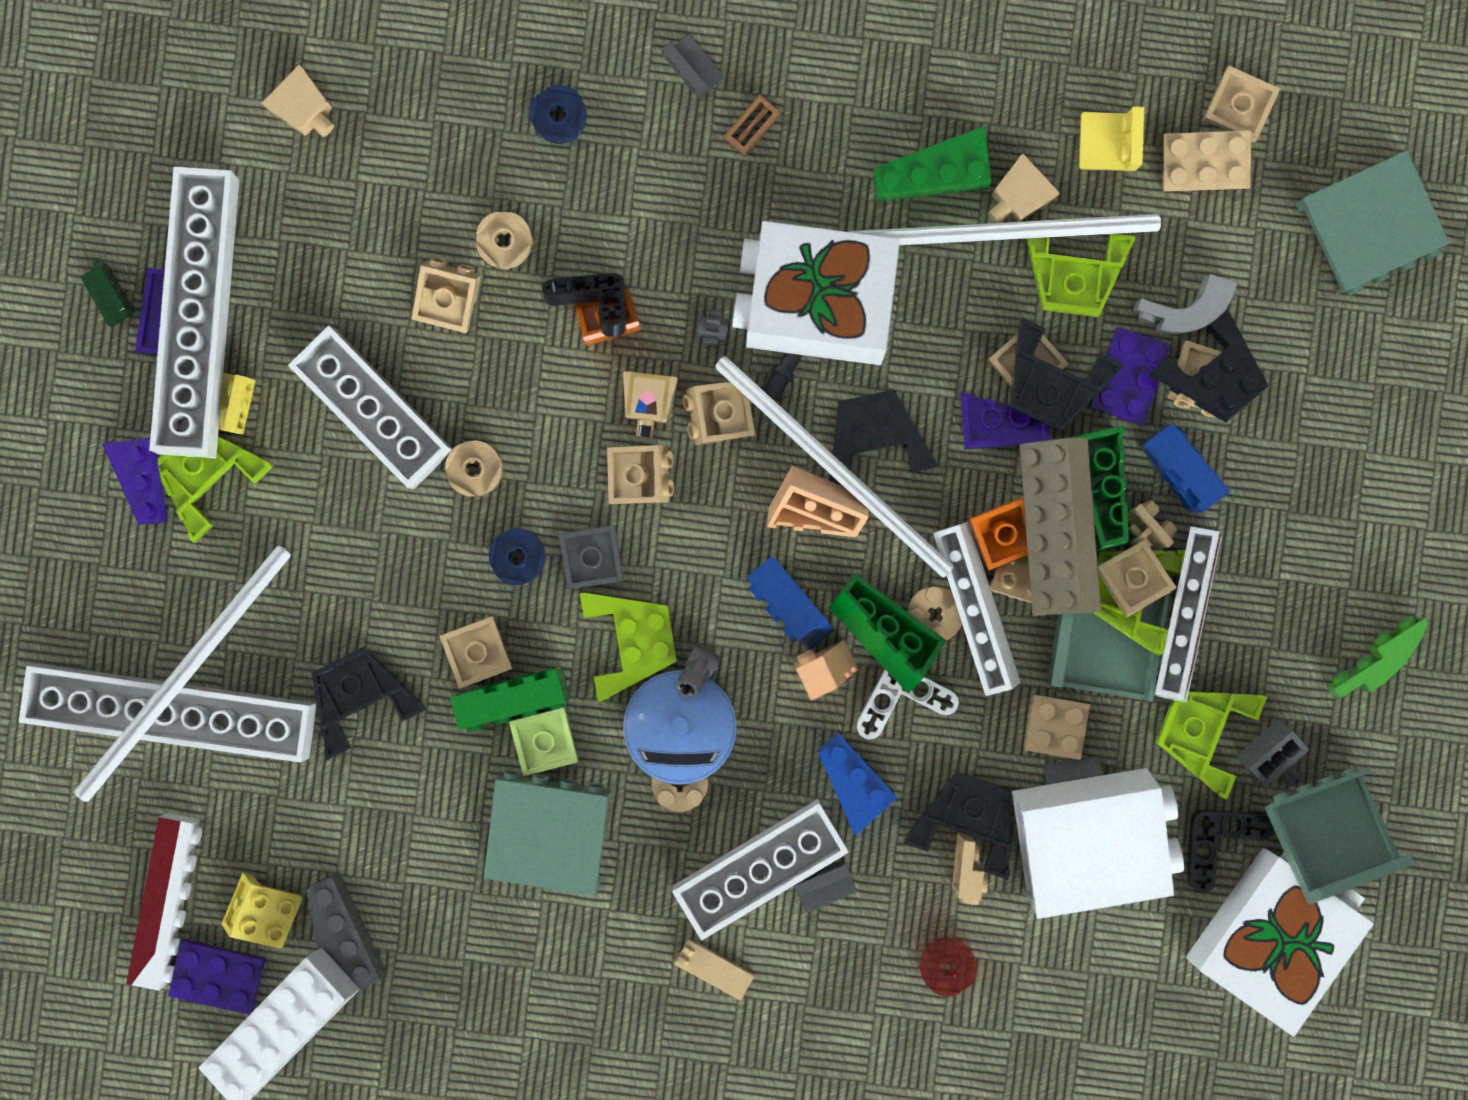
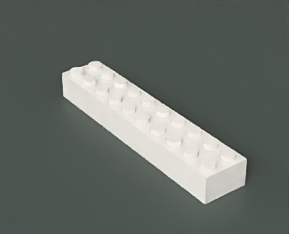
M174 167L149 449V451L159 455L216 458L239 191V179L230 170Z
M45 664L26 666L19 723L119 737L165 681ZM185 684L139 740L303 762L310 757L317 703Z

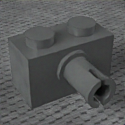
M1278 719L1236 757L1263 786L1267 787L1276 778L1281 776L1288 787H1295L1298 784L1292 776L1301 783L1303 775L1293 764L1308 752L1309 749L1292 729Z

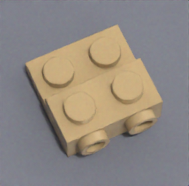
M430 258V261L426 260L420 266L412 320L467 333L469 331L473 304L477 299L481 274L474 273L475 268L469 265L461 264L458 265V268L447 266V261L441 258Z
M1186 340L1182 345L1177 366L1191 378L1222 352ZM1169 390L1167 398L1174 400L1175 406L1179 408H1189L1190 406L1199 408L1194 405L1195 401L1183 394L1177 395ZM1201 409V413L1203 415L1208 417H1215L1210 413L1206 412L1205 410Z
M731 382L694 386L686 389L687 394L683 396V406L686 412L690 411L691 423H688L687 430L689 438L691 440L694 439L695 445L755 436L750 401Z
M650 445L607 448L609 504L669 502V497L674 494V483L671 479L669 480V468L673 466V454L671 451H668V446Z
M957 832L952 889L957 897L962 899L963 903L978 905L979 901L982 900V893L987 892L988 876L984 875V870L978 864L979 846H976V842L970 835Z

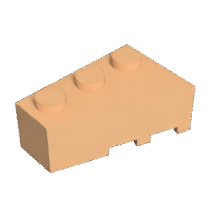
M792 466L769 506L767 527L776 528V525L794 527L796 531H803V528L821 530L823 534L857 537L869 517V509L844 486Z
M844 639L816 653L812 649L798 655V661L794 663L811 700L837 689L846 681L845 676L849 678L852 676V673L859 670Z

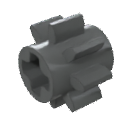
M708 310V316H700L698 337H704V343L707 345L718 346V340H726L729 319L721 318V311Z

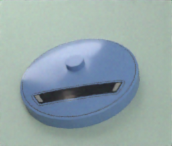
M670 671L651 678L632 696L624 716V739L634 762L646 774L669 784H690L709 777L725 763L732 751L736 738V717L728 696L711 679L705 681L696 698L686 699L678 694V690L675 687L682 671Z

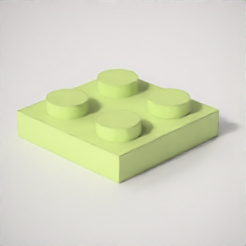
M565 707L509 722L523 776L579 762Z

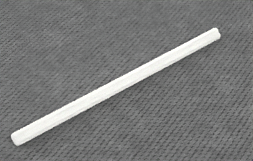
M1158 214L863 230L850 231V233L900 239L899 245L1158 231L1161 227V219Z
M725 356L717 362L715 367L725 378L940 576L945 577L953 569V565L733 362Z
M277 546L75 789L74 793L77 797L86 802L92 798L290 558V553L286 549Z

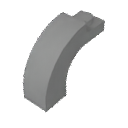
M1209 274L1203 278L1198 295L1189 307L1172 309L1141 298L1135 302L1132 313L1139 315L1138 319L1147 323L1154 324L1157 321L1155 333L1163 335L1188 334L1212 323L1224 312L1233 297L1237 283Z

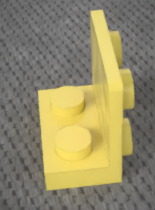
M1132 107L1128 113L1083 112L1080 117L1079 169L1136 171L1143 161L1144 107Z
M223 373L219 430L244 434L256 380L236 374Z
M242 873L221 925L229 937L282 948L302 902V897L299 894L260 885L253 875Z

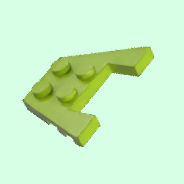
M1109 234L1105 261L1049 254L1050 237L1026 238L1042 310L1099 317L1119 272L1126 261V257L1133 246L1135 236Z
M218 436L216 458L161 455L157 459L162 484L168 496H171L177 509L176 512L180 520L183 521L188 531L187 535L193 543H197L214 526L194 503L235 464L256 484L274 467L271 462Z
M1153 550V553L1167 574L1180 577L1186 550L1163 552V550ZM1124 551L1099 552L1097 554V567ZM1098 575L1101 611L1092 613L1156 656H1162L1169 630L1141 622L1143 608L1126 618Z
M586 592L580 593L584 618L613 614L623 670L621 672L594 676L598 702L677 662L668 605Z
M1189 691L1187 703L1176 700L1171 701L1155 743L1216 794L1227 800L1236 776L1212 767L1209 763L1229 712L1234 711L1258 721L1267 697L1258 694Z

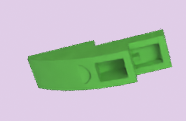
M1409 616L1398 623L1399 627L1394 631H1385L1374 638L1375 643L1368 646L1373 657L1371 655L1366 656L1356 662L1357 667L1349 672L1342 671L1332 678L1333 682L1326 686L1330 694L1342 698L1358 687L1362 691L1373 692L1397 673L1417 648L1428 625L1426 618Z

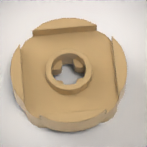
M491 213L481 221L477 228L476 247L478 253L493 267L503 270L516 267L527 259L533 247V238L528 224L515 213ZM501 233L504 236L511 235L509 239L511 244L509 246L503 245L499 247L497 245L500 241L498 236Z
M477 440L467 441L455 446L449 453L445 463L448 481L452 488L460 494L470 497L484 496L493 491L499 484L503 474V461L497 451L489 444ZM478 461L481 473H475L472 477L469 475L470 470L467 468V465Z
M932 586L921 589L909 601L907 612L945 640L952 638L962 626L953 593L947 588ZM931 607L933 609L941 608L940 615L942 619L940 621L935 619L931 622L928 619L930 617L928 610Z
M652 777L654 796L661 806L671 811H689L698 806L707 793L708 777L684 786L682 791H678L677 787L672 786V784Z

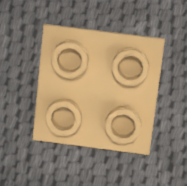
M1028 555L997 567L994 578H991L989 584L991 591L1009 596L1010 598H1016L1019 601L1032 603Z

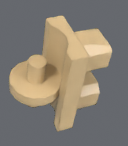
M1153 500L1128 510V522L1131 525L1128 529L1134 535L1129 543L1134 546L1146 540L1152 550H1162L1169 548L1174 543L1172 538L1177 532V528L1168 520L1163 521L1160 525L1153 517L1159 512V507Z

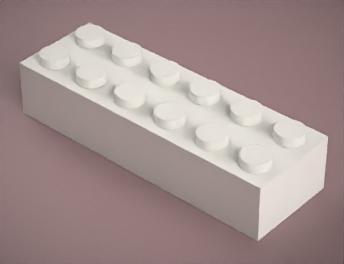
M331 326L325 328L288 365L407 488L415 489L453 449L335 328Z
M817 799L673 885L672 892L702 941L849 852L820 801Z
M321 947L307 956L205 1060L199 1069L227 1100H250L360 989Z

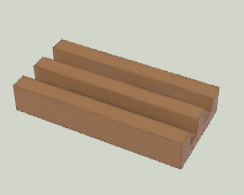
M759 94L723 136V139L745 157L779 118L781 112ZM760 104L764 105L765 107L735 140L733 138L734 134ZM769 111H771L773 114L760 127V129L754 134V136L748 141V143L745 146H742L741 143L747 138V136L753 131V129L759 124V122L765 117V115Z

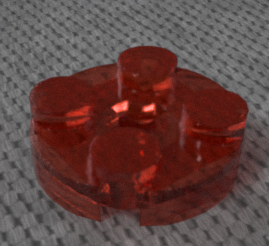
M940 938L928 943L920 957L919 970L925 984L934 993L941 996H956L974 982L977 964L970 948L962 941L954 938ZM946 960H951V963L956 965L955 969L949 971V974H945L944 969L940 968L941 964L945 963Z

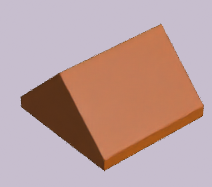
M629 288L625 289L627 328L620 336L641 331ZM599 301L575 304L582 336L587 346L617 338L605 336L601 332ZM610 303L606 306H616L619 303ZM610 318L611 323H615L616 318Z
M1023 497L969 518L977 548L988 570L1028 555Z

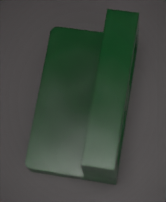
M96 260L92 262L94 269L80 276L107 325L113 327L136 312L109 265Z

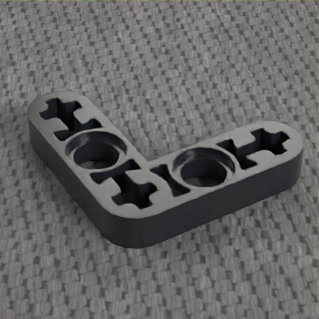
M604 273L554 278L542 285L543 298L548 305L558 306L599 301V321L602 334L608 337H617L626 331L625 288L623 277L620 274ZM580 288H590L585 291H577ZM610 303H619L616 306H606ZM610 318H616L615 323H611Z
M1204 809L1194 812L1190 819L1187 866V882L1189 886L1199 893L1211 891L1216 882L1218 838L1266 840L1275 831L1269 817L1258 812ZM1204 816L1211 821V825L1205 827V835L1211 836L1210 840L1202 837L1196 838L1197 834L1203 836V828L1198 825V821H1203ZM1231 817L1238 818L1240 826L1235 832H1228L1225 827L1226 821ZM1260 819L1267 824V828H1263L1261 833L1255 828L1247 827V822L1259 824ZM1200 844H1207L1210 847V854L1204 859L1197 858L1195 851ZM1195 863L1209 864V868L1203 866V875L1208 880L1202 882V886L1195 881V877H1200L1201 868L1195 866Z

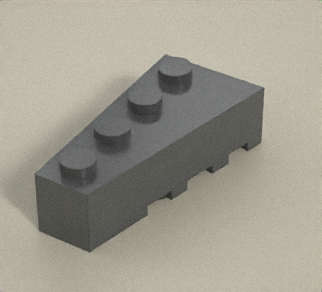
M340 872L311 885L306 889L317 948L320 949L322 947L360 990L381 981L387 972Z

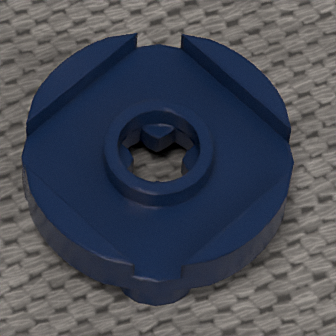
M563 85L547 87V90L537 94L531 103L530 120L539 136L550 143L564 144L573 142L584 130L587 122V110L584 102L570 87ZM557 108H562L563 113L566 114V117L562 118L560 122H556L555 118L551 116V112H556Z
M510 529L503 532L492 542L488 559L493 572L501 581L511 585H522L535 580L542 572L546 562V552L543 542L534 533L525 529ZM518 548L522 550L521 553L525 556V560L515 565L514 559L510 558V553H515Z

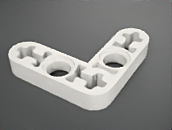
M884 669L857 720V731L865 739H875L878 737L901 694L942 715H950L956 711L959 704L958 698L951 690L926 677L921 680L928 686V692L925 696L917 697L912 691L908 694L902 690L897 681L894 684L890 683L891 678L888 676L886 669ZM934 687L939 689L935 693L942 698H945L947 694L950 695L951 707L946 706L944 709H940L941 703L933 698L931 704L927 703L933 694ZM880 693H885L890 697V704L885 709H879L874 704L875 697ZM869 708H872L876 713L882 714L884 717L882 720L876 717L874 725L877 729L875 732L870 730L867 734L864 733L865 728L862 723L870 721L873 714L867 712Z

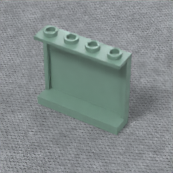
M1408 151L1330 185L1295 203L1299 213L1306 212L1341 288L1335 291L1337 295L1343 292H1347L1348 296L1365 289L1363 283L1370 280L1374 284L1391 277L1389 271L1396 268L1399 269V272L1416 266L1415 259L1424 256L1425 260H1429L1442 254L1440 248L1450 244Z
M1168 593L1144 607L1140 621L1168 630L1169 627L1165 621L1167 612H1170L1172 609L1173 596ZM1092 612L1058 614L1046 684L1153 702V696H1157L1155 694L1158 682L1156 677L1158 668H1161L1163 655L1156 656Z
M1357 766L1341 772L1342 778L1336 779L1335 775H1331L1319 780L1320 786L1314 787L1312 783L1298 787L1296 788L1297 794L1292 796L1289 791L1274 796V803L1264 807L1308 905L1415 864L1411 853L1402 857L1399 856L1362 777L1371 772V768L1359 771Z
M507 770L501 773L495 779L484 879L595 896L601 882L599 872L608 802L612 790L605 789L604 785L598 783H590L588 786L578 785L577 781L572 779H561L558 782L549 780V777L545 775L521 776V772Z

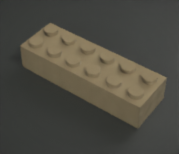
M1062 438L1020 444L1032 614L1037 616L1101 611L1088 439Z

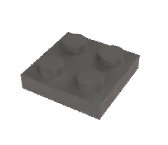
M615 525L559 534L568 590L624 581Z

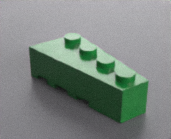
M985 126L875 167L872 173L875 202L987 189L991 184Z
M1124 425L1072 437L1088 439L1096 552L1120 547L1129 541L1127 504L1125 503V489H1127L1126 478H1124Z
M856 573L843 586L829 606V609L908 694L925 677L946 642L944 638Z
M558 666L459 693L449 698L458 730L466 728L467 733L483 729L484 723L494 721V725L510 722V717L521 714V717L525 718L538 714L539 709L546 707L549 708V711L564 707L571 697L563 668Z

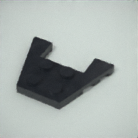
M1228 310L1206 328L1225 350L1193 377L1189 378L1170 357L1148 375L1156 383L1159 380L1170 387L1169 390L1175 394H1183L1195 401L1194 405L1225 423L1268 387L1261 370Z
M1021 318L1018 327L1009 408L1061 432L1088 405L1096 394L1107 385L1115 374L1122 369L1123 364L1099 354L1087 380L1075 376L1034 356L1046 328Z
M894 390L838 401L832 454L851 472L849 455L902 444L906 445L911 473L937 467L936 461ZM830 474L829 481L843 486Z
M365 647L312 673L317 709H319L320 729L324 739V755L326 760L352 748L339 721L387 696L390 697L402 722L427 710L425 705Z
M956 771L905 836L903 843L928 852L938 824L992 843L983 867L984 872L1008 880L1010 876L1009 828L1011 819V791Z

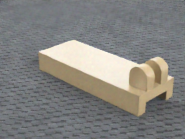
M687 938L685 945L674 962V965L740 1001L754 978V973L690 938Z

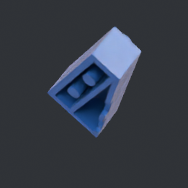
M1173 423L1166 425L1139 446L1188 513L1203 512L1231 491L1204 461L1202 455L1187 441V435L1179 426L1175 427Z
M773 556L746 577L752 584L748 589L758 601L762 598L765 599L770 605L766 608V611L776 622L780 619L787 627L783 631L793 643L799 640L807 650H811L834 631L824 616Z
M837 731L817 751L856 836L896 800L897 796Z

